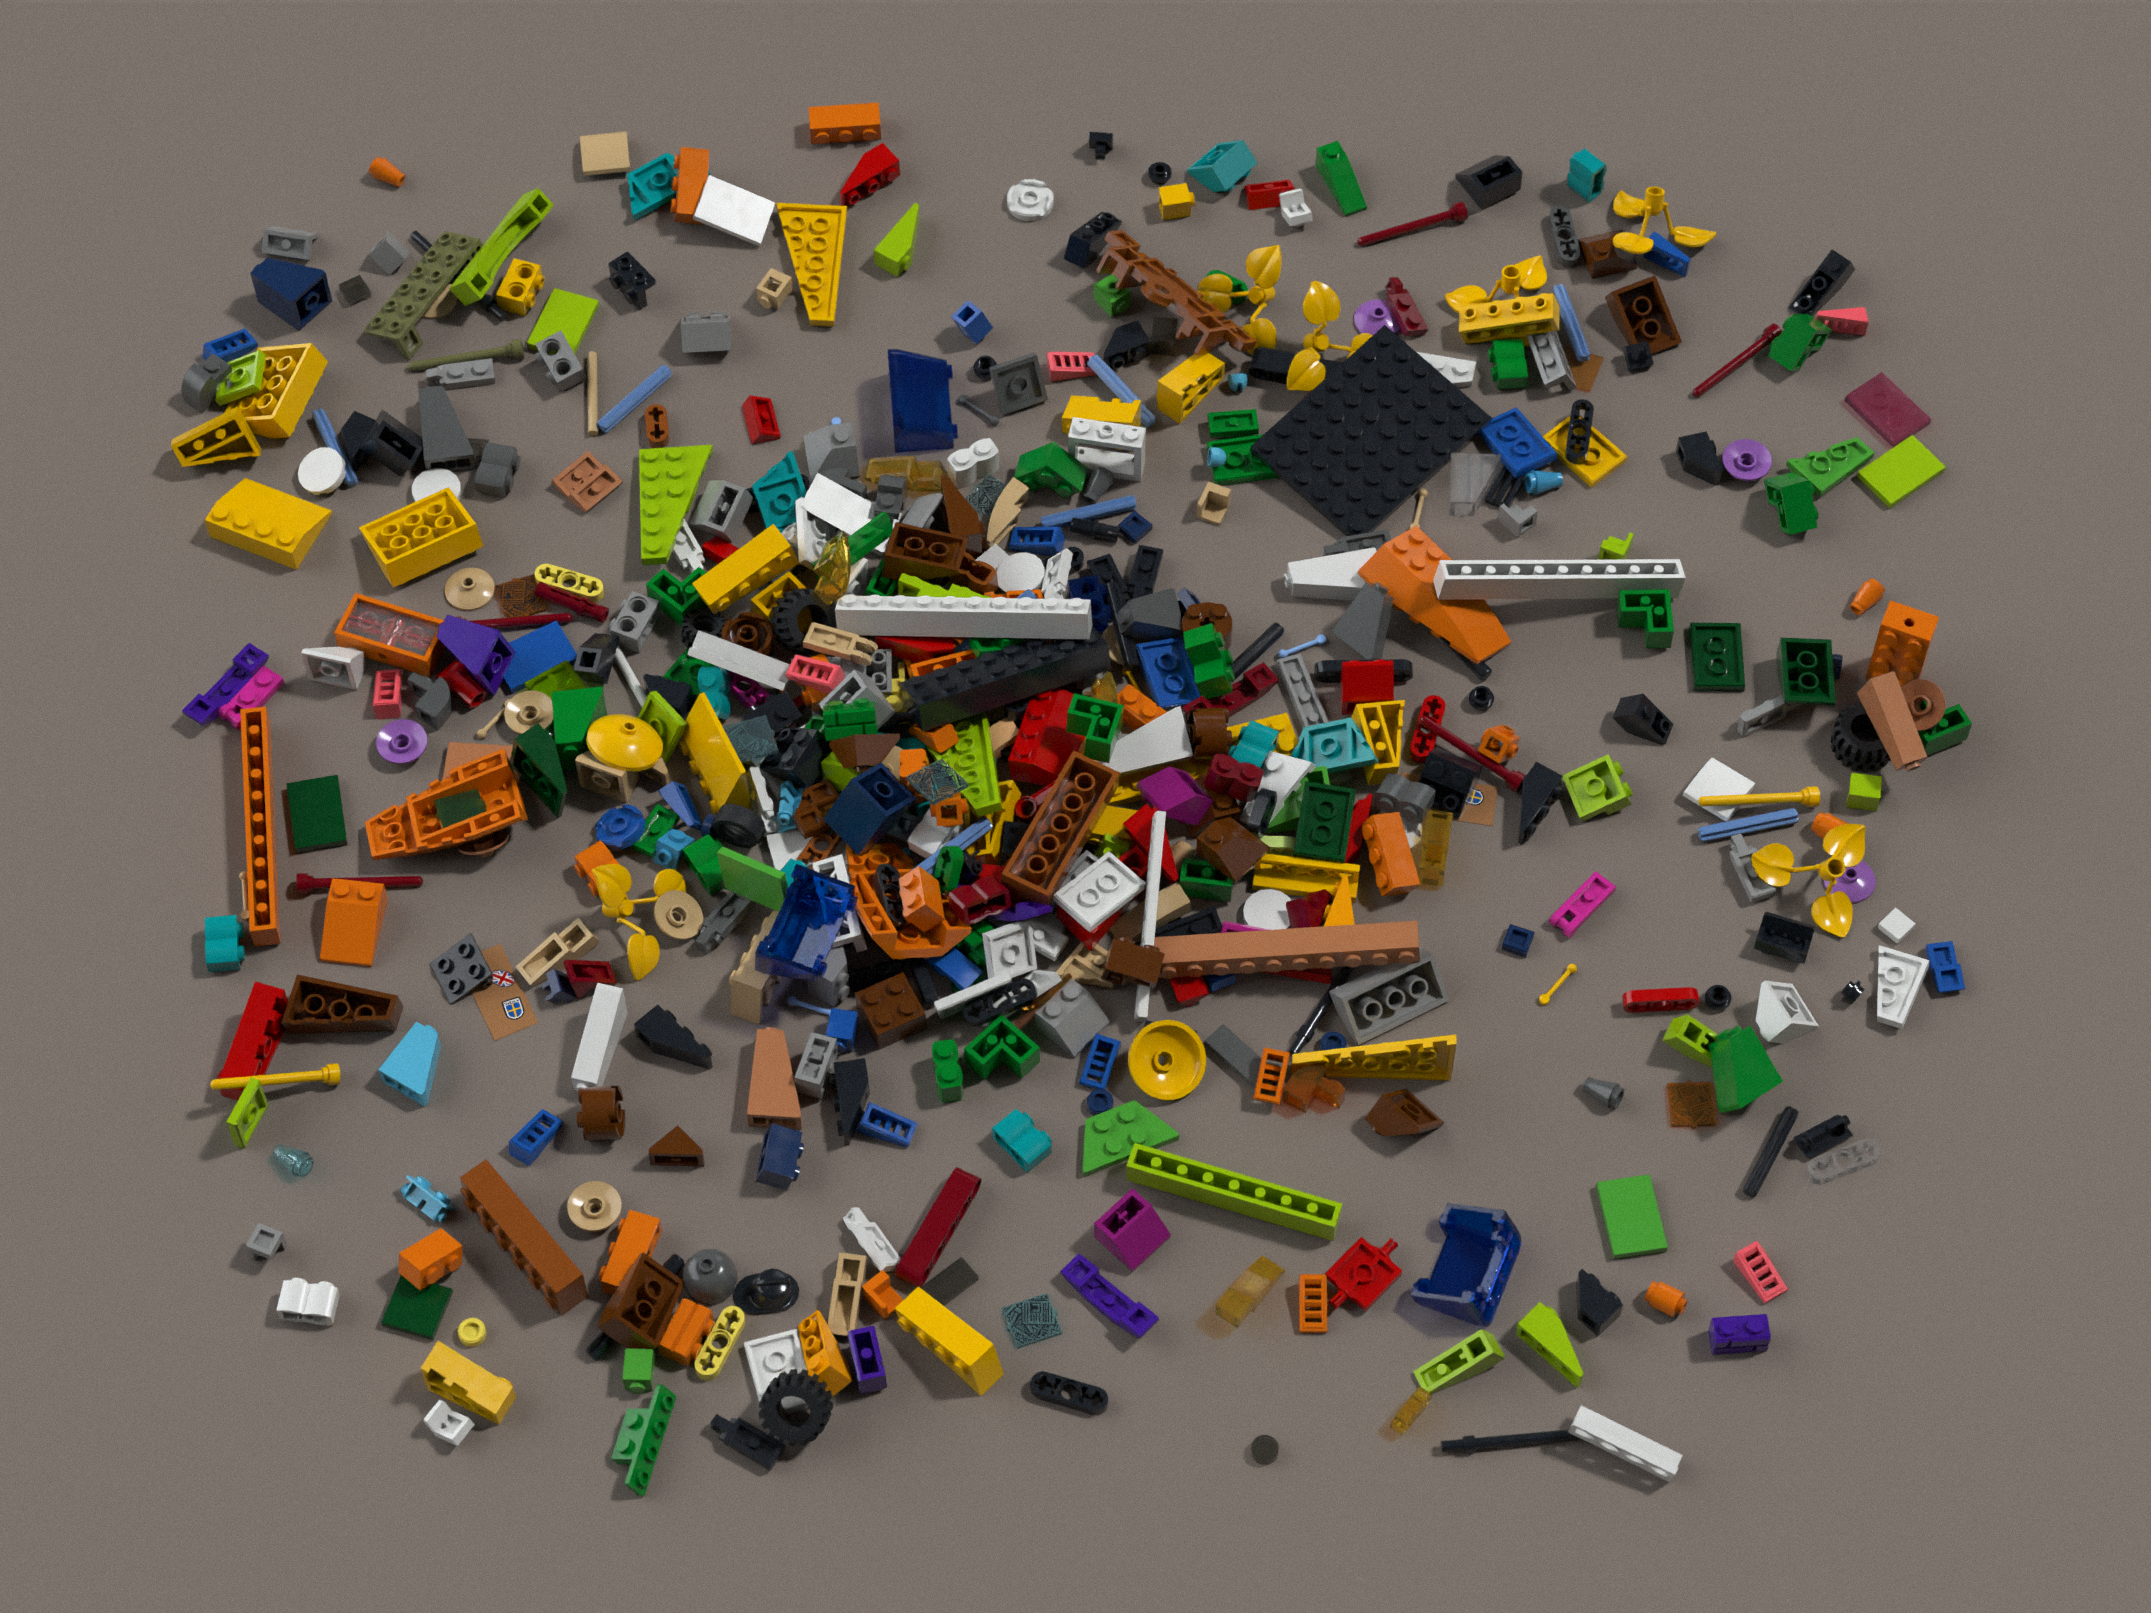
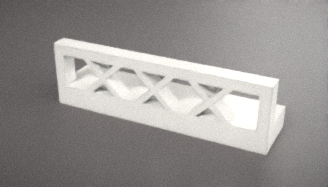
M698 630L693 646L689 648L687 654L782 691L786 690L789 682L785 674L790 664Z
M843 855L812 863L832 947L853 942L857 952L867 950L860 917L854 907L850 875ZM835 867L830 877L820 873L822 869ZM831 885L840 889L834 898L825 894ZM836 905L845 909L839 918L830 914ZM840 926L850 930L849 934L835 937V933Z
M1582 1405L1568 1431L1668 1482L1675 1476L1678 1464L1683 1456Z

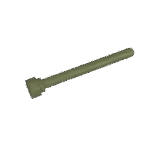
M515 339L511 340V343H507V346L413 361L407 367L410 371L436 368L444 364L508 355L509 358L519 359L524 358L522 340Z

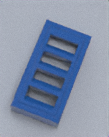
M1653 231L1649 239L1653 240V248L1649 252L1644 253L1643 257L1686 277L1690 258L1660 234Z
M244 328L203 344V358L206 360L210 355L215 354L225 362L240 358L258 347V342Z
M1013 527L1008 547L1010 550L1052 556L1062 551L1065 537L1060 527ZM1021 535L1025 536L1023 542H1020Z
M672 781L658 790L662 798L689 827L701 831L703 822L686 786Z
M1095 1033L1079 1084L1093 1089H1106L1121 1047V1041ZM1098 1047L1110 1049L1112 1052L1109 1054L1099 1051ZM1095 1055L1109 1059L1108 1063L1095 1060ZM1095 1065L1105 1068V1073L1093 1070L1091 1066ZM1088 1074L1103 1078L1102 1082L1087 1079Z
M869 1102L856 1131L908 1148L918 1123ZM871 1117L876 1118L874 1124L869 1122ZM881 1120L886 1121L884 1128L879 1127ZM892 1123L896 1124L894 1133L889 1131ZM902 1127L907 1128L904 1137L899 1135Z
M542 1109L509 1140V1154L530 1166L561 1129L564 1121ZM544 1122L545 1124L549 1125L550 1128L548 1129L540 1123Z

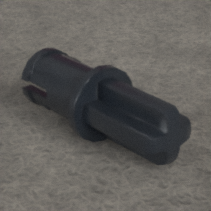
M1074 517L1071 520L1070 531L1092 536V539L1098 537L1117 542L1119 535L1109 532L1119 533L1120 526L1099 523L1097 519L1094 522Z

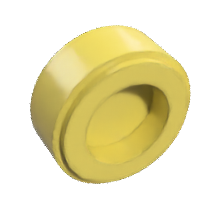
M477 1318L465 1319L458 1327L459 1339L468 1347L480 1345L486 1338L484 1323Z

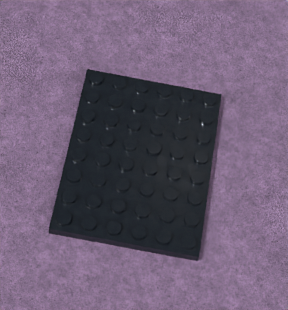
M1384 325L1250 447V451L1345 536L1373 532L1490 424L1492 417Z

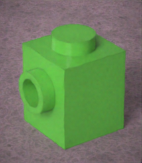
M1112 274L1094 284V300L1111 318L1118 313L1125 312L1130 306L1131 291L1128 288L1118 290L1115 287L1118 279Z

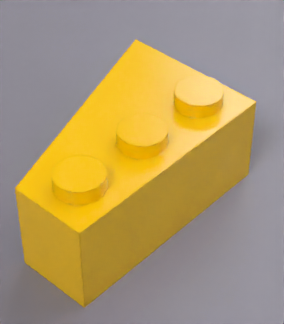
M1210 353L1200 356L1194 354L1158 380L1157 410L1181 424L1223 380L1225 376V363Z
M1071 395L1062 416V432L1069 435L1073 417L1141 427V400H1134L1133 403H1121L1120 399L1113 398L1112 402L1100 401L1099 397Z
M239 407L229 410L173 438L171 442V447L182 467L214 463V461L227 459L234 460L247 456H261L262 451Z
M1405 700L1356 704L1351 718L1356 722L1378 758L1377 764L1363 766L1368 785L1382 784L1388 773L1396 774L1398 771Z
M1014 780L998 782L1003 810L983 815L990 820L993 826L992 829L966 848L969 854L980 850L975 858L981 864L1000 866L1003 857L1002 847L1005 821L1014 820L1016 813L1015 805L1021 796V792ZM968 803V814H964L965 829L983 817H977Z
M437 1341L421 1366V1371L429 1391L498 1425L516 1399L511 1382L505 1378L496 1377L440 1341Z

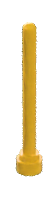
M1810 786L1801 789L1800 792L1702 796L1699 798L1698 803L1704 807L1800 802L1806 807H1818L1820 804V791L1817 786Z
M335 1063L326 1064V1067H321V1070L214 1079L211 1081L210 1087L213 1090L244 1088L251 1077L260 1080L261 1086L322 1081V1083H327L328 1085H339L341 1077L339 1064Z

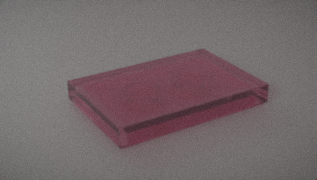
M1883 372L1845 396L1844 401L1892 447H1895L1911 435H1915L1931 423V418Z

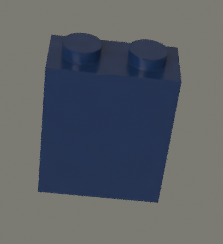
M266 258L250 272L258 303L298 331L332 302L326 272L322 269Z
M879 763L849 781L823 820L857 855H860L874 847L915 802L916 797L882 763Z

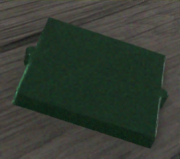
M478 789L434 800L437 810L436 818L440 819L442 828L486 812L484 809L486 806L485 801L481 800Z

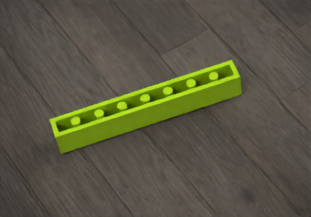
M1134 1143L1126 1165L1127 1181L1331 1241L1334 1240L1341 1219L1342 1203Z

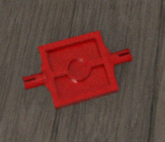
M1360 1237L1325 1273L1327 1280L1339 1291L1329 1300V1304L1331 1306L1334 1305V1309H1338L1346 1299H1349L1364 1311H1367L1402 1275L1403 1270L1396 1266L1389 1257L1398 1247V1243L1390 1238L1380 1249Z

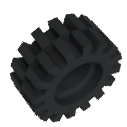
M700 608V612L694 609L692 614L688 612L682 621V643H685L686 648L693 646L697 632L700 629L711 631L705 633L722 639V630L726 623V618L724 616L720 617L721 613L719 612L713 614L710 609L708 612H705V608Z

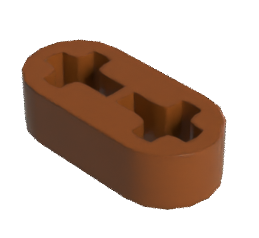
M660 404L650 405L645 410L647 441L652 448H664L669 443L667 411ZM655 414H659V422H654ZM655 431H660L661 436L659 439H655Z

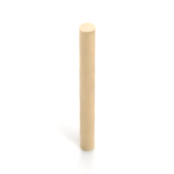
M590 351L587 353L588 434L596 436L598 434L597 353Z

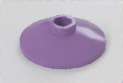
M1385 300L1367 301L1359 306L1355 312L1354 323L1360 333L1374 335L1384 325L1395 334L1400 330Z
M1740 439L1730 443L1725 448L1722 462L1725 470L1732 477L1742 481H1755L1761 479L1769 472L1772 458L1769 450L1763 444L1750 439Z
M408 719L395 720L386 724L380 730L376 738V747L384 760L393 764H407L417 760L424 753L428 742L427 734L424 728L415 721Z
M1862 860L1853 867H1846L1844 874L1836 878L1837 883L1833 886L1831 894L1842 891L1849 897L1851 904L1866 900L1875 888L1876 881L1872 869ZM1846 874H1851L1854 878H1850ZM1823 880L1824 887L1827 889L1829 881Z

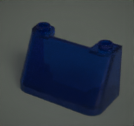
M888 349L895 453L954 449L953 439H958L957 424H952L948 379H953L952 364L947 365V360L900 349Z
M796 864L791 874L794 882L786 890V898L768 936L765 935L764 940L760 941L756 949L755 971L767 975L816 981L818 977L823 978L828 963H825L848 911L853 912L858 897L854 896V885Z
M1447 1203L1445 1211L1439 1219L1440 1228L1446 1236L1445 1242L1430 1280L1423 1277L1419 1278L1412 1286L1411 1297L1418 1305L1476 1326L1488 1327L1493 1321L1518 1257L1522 1241L1521 1235L1505 1210Z

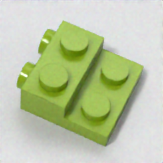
M1609 754L1562 775L1582 822L1605 811L1609 815L1631 805L1629 797L1633 796L1632 790L1628 782L1623 783L1620 776L1624 775L1623 769L1619 761L1614 762Z

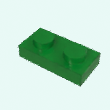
M1256 409L1207 413L1210 439L1259 434Z
M657 804L645 821L644 833L639 840L631 845V848L653 859L657 840L672 828H675L680 821V816Z

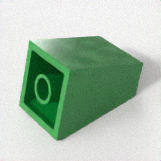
M603 686L551 692L555 744L562 770H577L575 763L577 756L589 750L586 736L590 725L596 719L607 716Z
M1738 1025L1732 1029L1727 1028L1715 1036L1717 1040L1709 1045L1717 1105L1720 1113L1741 1109L1783 1082L1751 1026L1741 1028Z

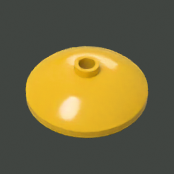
M611 714L596 719L590 725L586 736L590 752L600 762L622 771L634 772L649 769L659 761L663 751V743L657 731L642 719L626 714Z
M1160 1020L1145 1026L1135 1036L1129 1049L1128 1066L1134 1082L1144 1093L1160 1100H1174L1188 1095L1198 1086L1206 1068V1053L1201 1039L1189 1026L1179 1021ZM1161 1055L1165 1058L1164 1065H1160L1158 1062V1058Z

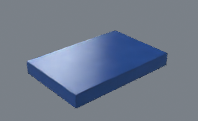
M1517 407L1492 418L1491 423L1478 434L1515 478L1557 460L1555 450Z
M557 620L509 642L516 653L503 676V680L513 694L575 665L577 653Z
M1182 637L1135 645L1140 668L1152 700L1157 706H1160L1165 711H1170L1179 706L1182 709L1184 705L1201 697L1195 684L1194 667L1185 650V643Z

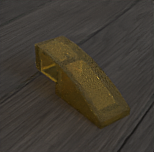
M915 456L869 458L864 479L878 484L882 474L905 477L908 480V491L941 492V476H946L947 471L940 460L918 462Z
M844 531L825 543L814 568V572L820 577L814 592L827 606L846 595L849 585L851 557L848 537Z
M1429 810L1427 814L1418 870V878L1421 884L1443 887L1453 813Z
M1262 1255L1244 1271L1216 1303L1215 1314L1238 1328L1249 1313L1256 1310L1285 1273V1270Z

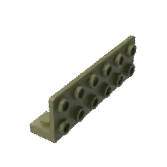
M444 231L405 280L398 286L388 301L385 302L383 307L366 326L364 332L367 335L393 341L402 357L411 359L424 343L414 325L464 263L467 266L483 246L480 238Z

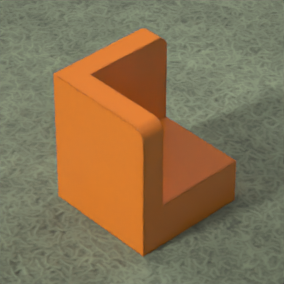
M881 1270L862 1286L863 1298L883 1320L896 1311L895 1308L903 1301L891 1287L890 1277L884 1270Z

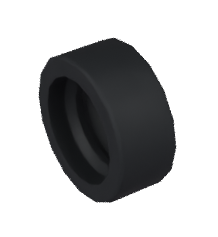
M736 804L722 805L712 824L713 830L720 838L732 845L743 848L755 847L765 828L764 821L759 815L746 807Z

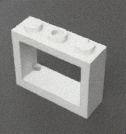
M1076 417L1072 418L1068 435V453L1088 467L1086 474H1091L1092 470H1096L1098 466H1101L1111 471L1114 478L1141 482L1145 465L1146 428ZM1078 443L1134 451V455L1079 447Z

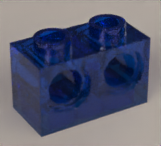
M1094 575L1068 580L1069 599L1091 600V614H1096L1092 616V626L1098 632L1106 630L1108 620L1112 619L1110 605H1105L1104 603L1106 590L1104 584H1099L1098 576Z

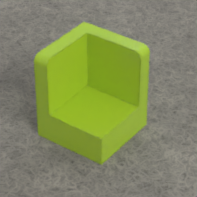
M1629 532L1625 541L1609 536L1607 540L1604 539L1600 546L1598 560L1626 559L1632 548L1634 534Z
M1851 773L1846 807L1877 811L1881 797L1882 776Z

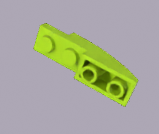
M902 573L898 580L899 595L906 597L926 595L930 597L954 596L970 598L978 596L981 598H991L990 596L975 593L967 587H960L952 584L947 591L939 585H932L916 576H910Z

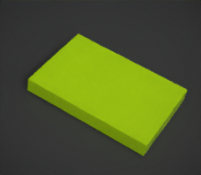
M554 288L527 341V347L539 351L536 343L561 330L572 351L576 354L600 306L599 300ZM552 350L549 354L555 355L559 350Z
M1911 435L1859 470L1857 477L1889 508H1892L1945 472L1946 466L1919 440Z

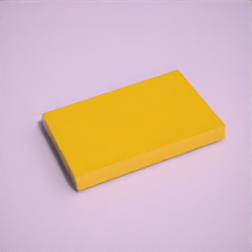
M1570 416L1543 436L1557 453V458L1591 488L1627 461V455L1592 426L1587 459L1581 464L1570 463L1565 457ZM1575 428L1573 430L1579 436L1586 434V431L1582 428ZM1575 444L1574 453L1579 454L1580 444Z

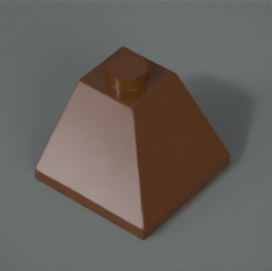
M1622 229L1577 239L1580 252L1592 279L1637 269L1638 265L1633 254L1616 248L1613 245L1614 236L1623 233Z
M900 734L851 735L829 741V747L844 769H855V773H863L870 769V767L883 762L899 741Z
M1231 817L1213 821L1197 837L1196 854L1234 883H1237L1270 850L1268 845Z
M1406 1088L1382 1094L1365 1118L1371 1124V1129L1383 1136L1418 1134L1442 1127L1444 1124L1438 1116Z

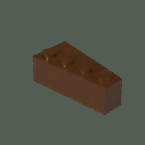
M297 974L281 1023L287 1034L396 1031L403 1005L398 995Z

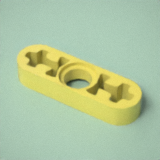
M542 564L535 570L534 574L537 585L541 581L575 596L587 597L594 603L599 602L604 597L603 583L598 578L551 564ZM547 574L551 575V577L547 576L546 579H542V576L545 577ZM568 579L576 581L573 587L568 588L562 585ZM593 587L597 588V591L593 590L592 593H588V590H592Z
M729 1306L721 1312L695 1360V1370L697 1376L702 1380H713L719 1375L743 1331L745 1316L739 1307ZM734 1316H737L738 1322L731 1324L729 1333L726 1331L728 1328L727 1318L732 1319ZM723 1337L727 1339V1346L723 1349L714 1348L712 1343L716 1338ZM711 1353L714 1356L712 1359L713 1369L708 1368L706 1371H703L702 1364L707 1365L709 1363Z

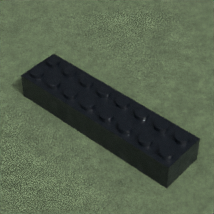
M1092 626L1089 639L1030 638L1023 643L1009 645L992 653H984L980 657L968 661H960L955 665L939 668L922 676H914L907 681L901 682L905 709L924 732L1111 670L1112 668L1108 643Z

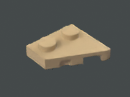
M1081 942L1056 971L1059 977L1065 981L1071 977L1077 983L1113 988L1115 983L1100 979L1108 951L1098 944L1090 951Z

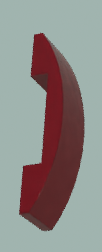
M1263 662L1243 674V679L1232 684L1231 693L1208 700L1201 696L1184 705L1182 710L1188 715L1190 709L1227 708L1230 717L1261 698L1279 682V679Z

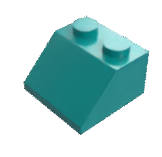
M1244 140L1217 143L1186 171L1212 192L1223 191L1225 193L1232 190L1236 186L1235 182L1239 179H1243L1251 174V169L1258 163Z

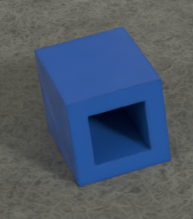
M969 300L951 316L962 334L975 344L993 329L984 313Z
M831 1008L825 1036L837 1039L838 1052H853L859 1025L858 1012Z

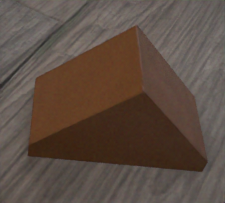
M678 1125L651 1146L648 1152L650 1165L704 1167L705 1164L703 1150Z

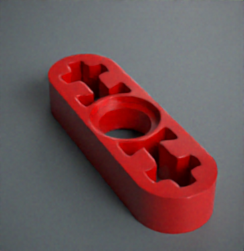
M1431 695L1426 697L1421 707L1410 746V757L1417 763L1426 762L1429 752L1435 748L1438 736L1433 732L1427 734L1421 731L1422 725L1419 723V719L1421 716H1427L1439 725L1442 724L1446 705L1445 701L1439 696ZM1432 705L1437 706L1434 717L1429 716ZM1421 742H1426L1425 750L1423 753H1419L1418 750L1420 749Z
M1693 987L1631 990L1622 995L1623 1009L1629 1013L1691 1010L1700 1005L1698 990Z

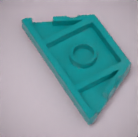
M665 153L627 174L634 221L676 198V191H672L673 177H677L678 169H674L675 156Z
M793 450L789 451L777 465L768 470L764 477H761L752 485L765 528L767 529L774 524L780 533L789 525L797 523L795 501L801 497L804 498L807 493Z
M1352 718L1304 727L1299 737V743L1291 757L1312 762L1316 767L1326 766L1328 773L1378 763V758Z

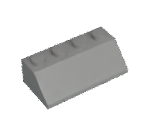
M1421 947L1420 962L1385 964L1329 991L1337 1015L1357 1045L1450 1001L1434 955Z

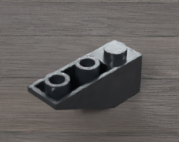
M1100 212L1070 234L1063 259L1083 269L1096 260L1108 242L1104 240L1109 231H1117L1122 224V220L1115 218L1111 213Z
M1831 249L1788 308L1797 314H1810L1814 316L1844 286L1855 271L1852 262Z
M1538 762L1533 765L1523 779L1518 843L1521 845L1527 837L1531 838L1534 835L1538 826L1536 823L1540 818L1545 819L1550 811L1551 802L1553 800L1557 801L1564 789L1561 786L1563 776Z
M657 1004L634 1023L636 1037L653 1053L706 1069L713 1067L710 1049L704 1043L699 1044L694 1039L693 1033L686 1026L682 1028L677 1023L676 1017L668 1009L664 1011Z
M865 1058L834 1062V1073H829L831 1089L837 1088L838 1096L833 1097L835 1113H841V1120L837 1121L839 1137L844 1136L845 1146L850 1145L870 1095Z

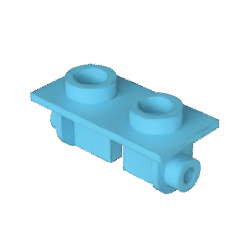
M790 781L783 782L779 788L781 793L779 812L777 813V820L780 823L779 833L797 827L794 823L793 815L796 808L799 807L805 788L796 789Z
M409 1175L406 1176L411 1182L410 1184L406 1183L401 1188L403 1197L417 1208L425 1200L426 1204L421 1211L434 1222L439 1221L443 1223L448 1216L446 1214L448 1209L457 1210L450 1204L452 1199L441 1191L436 1193L430 1188L432 1184L420 1175L417 1178Z

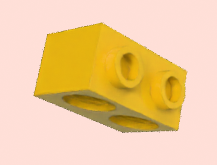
M514 258L496 293L498 306L504 311L526 316L529 308H533L538 289L541 290L544 285L545 277L542 276L541 265Z

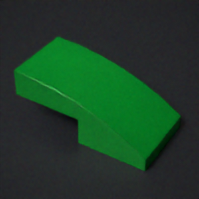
M970 637L969 646L975 656L980 657L984 653H992L1009 645L1026 642L1028 638Z

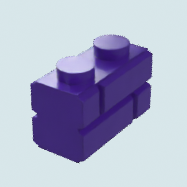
M1767 1314L1712 1318L1708 1329L1712 1355L1752 1352V1350L1755 1352L1767 1351L1771 1340Z
M875 1326L848 1331L849 1347L859 1392L868 1393L887 1388L886 1374Z

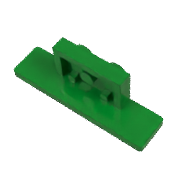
M885 512L880 513L812 563L818 583L824 585L830 578L848 566L853 565L887 540L893 531L888 514Z
M663 1384L656 1385L649 1409H627L611 1460L616 1464H631L625 1480V1486L638 1496H645L676 1400V1395Z

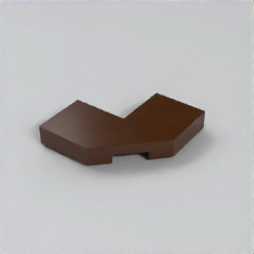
M829 779L805 788L799 807L795 810L793 820L804 839L828 830V824L823 820L824 817L820 810L832 806L839 797Z

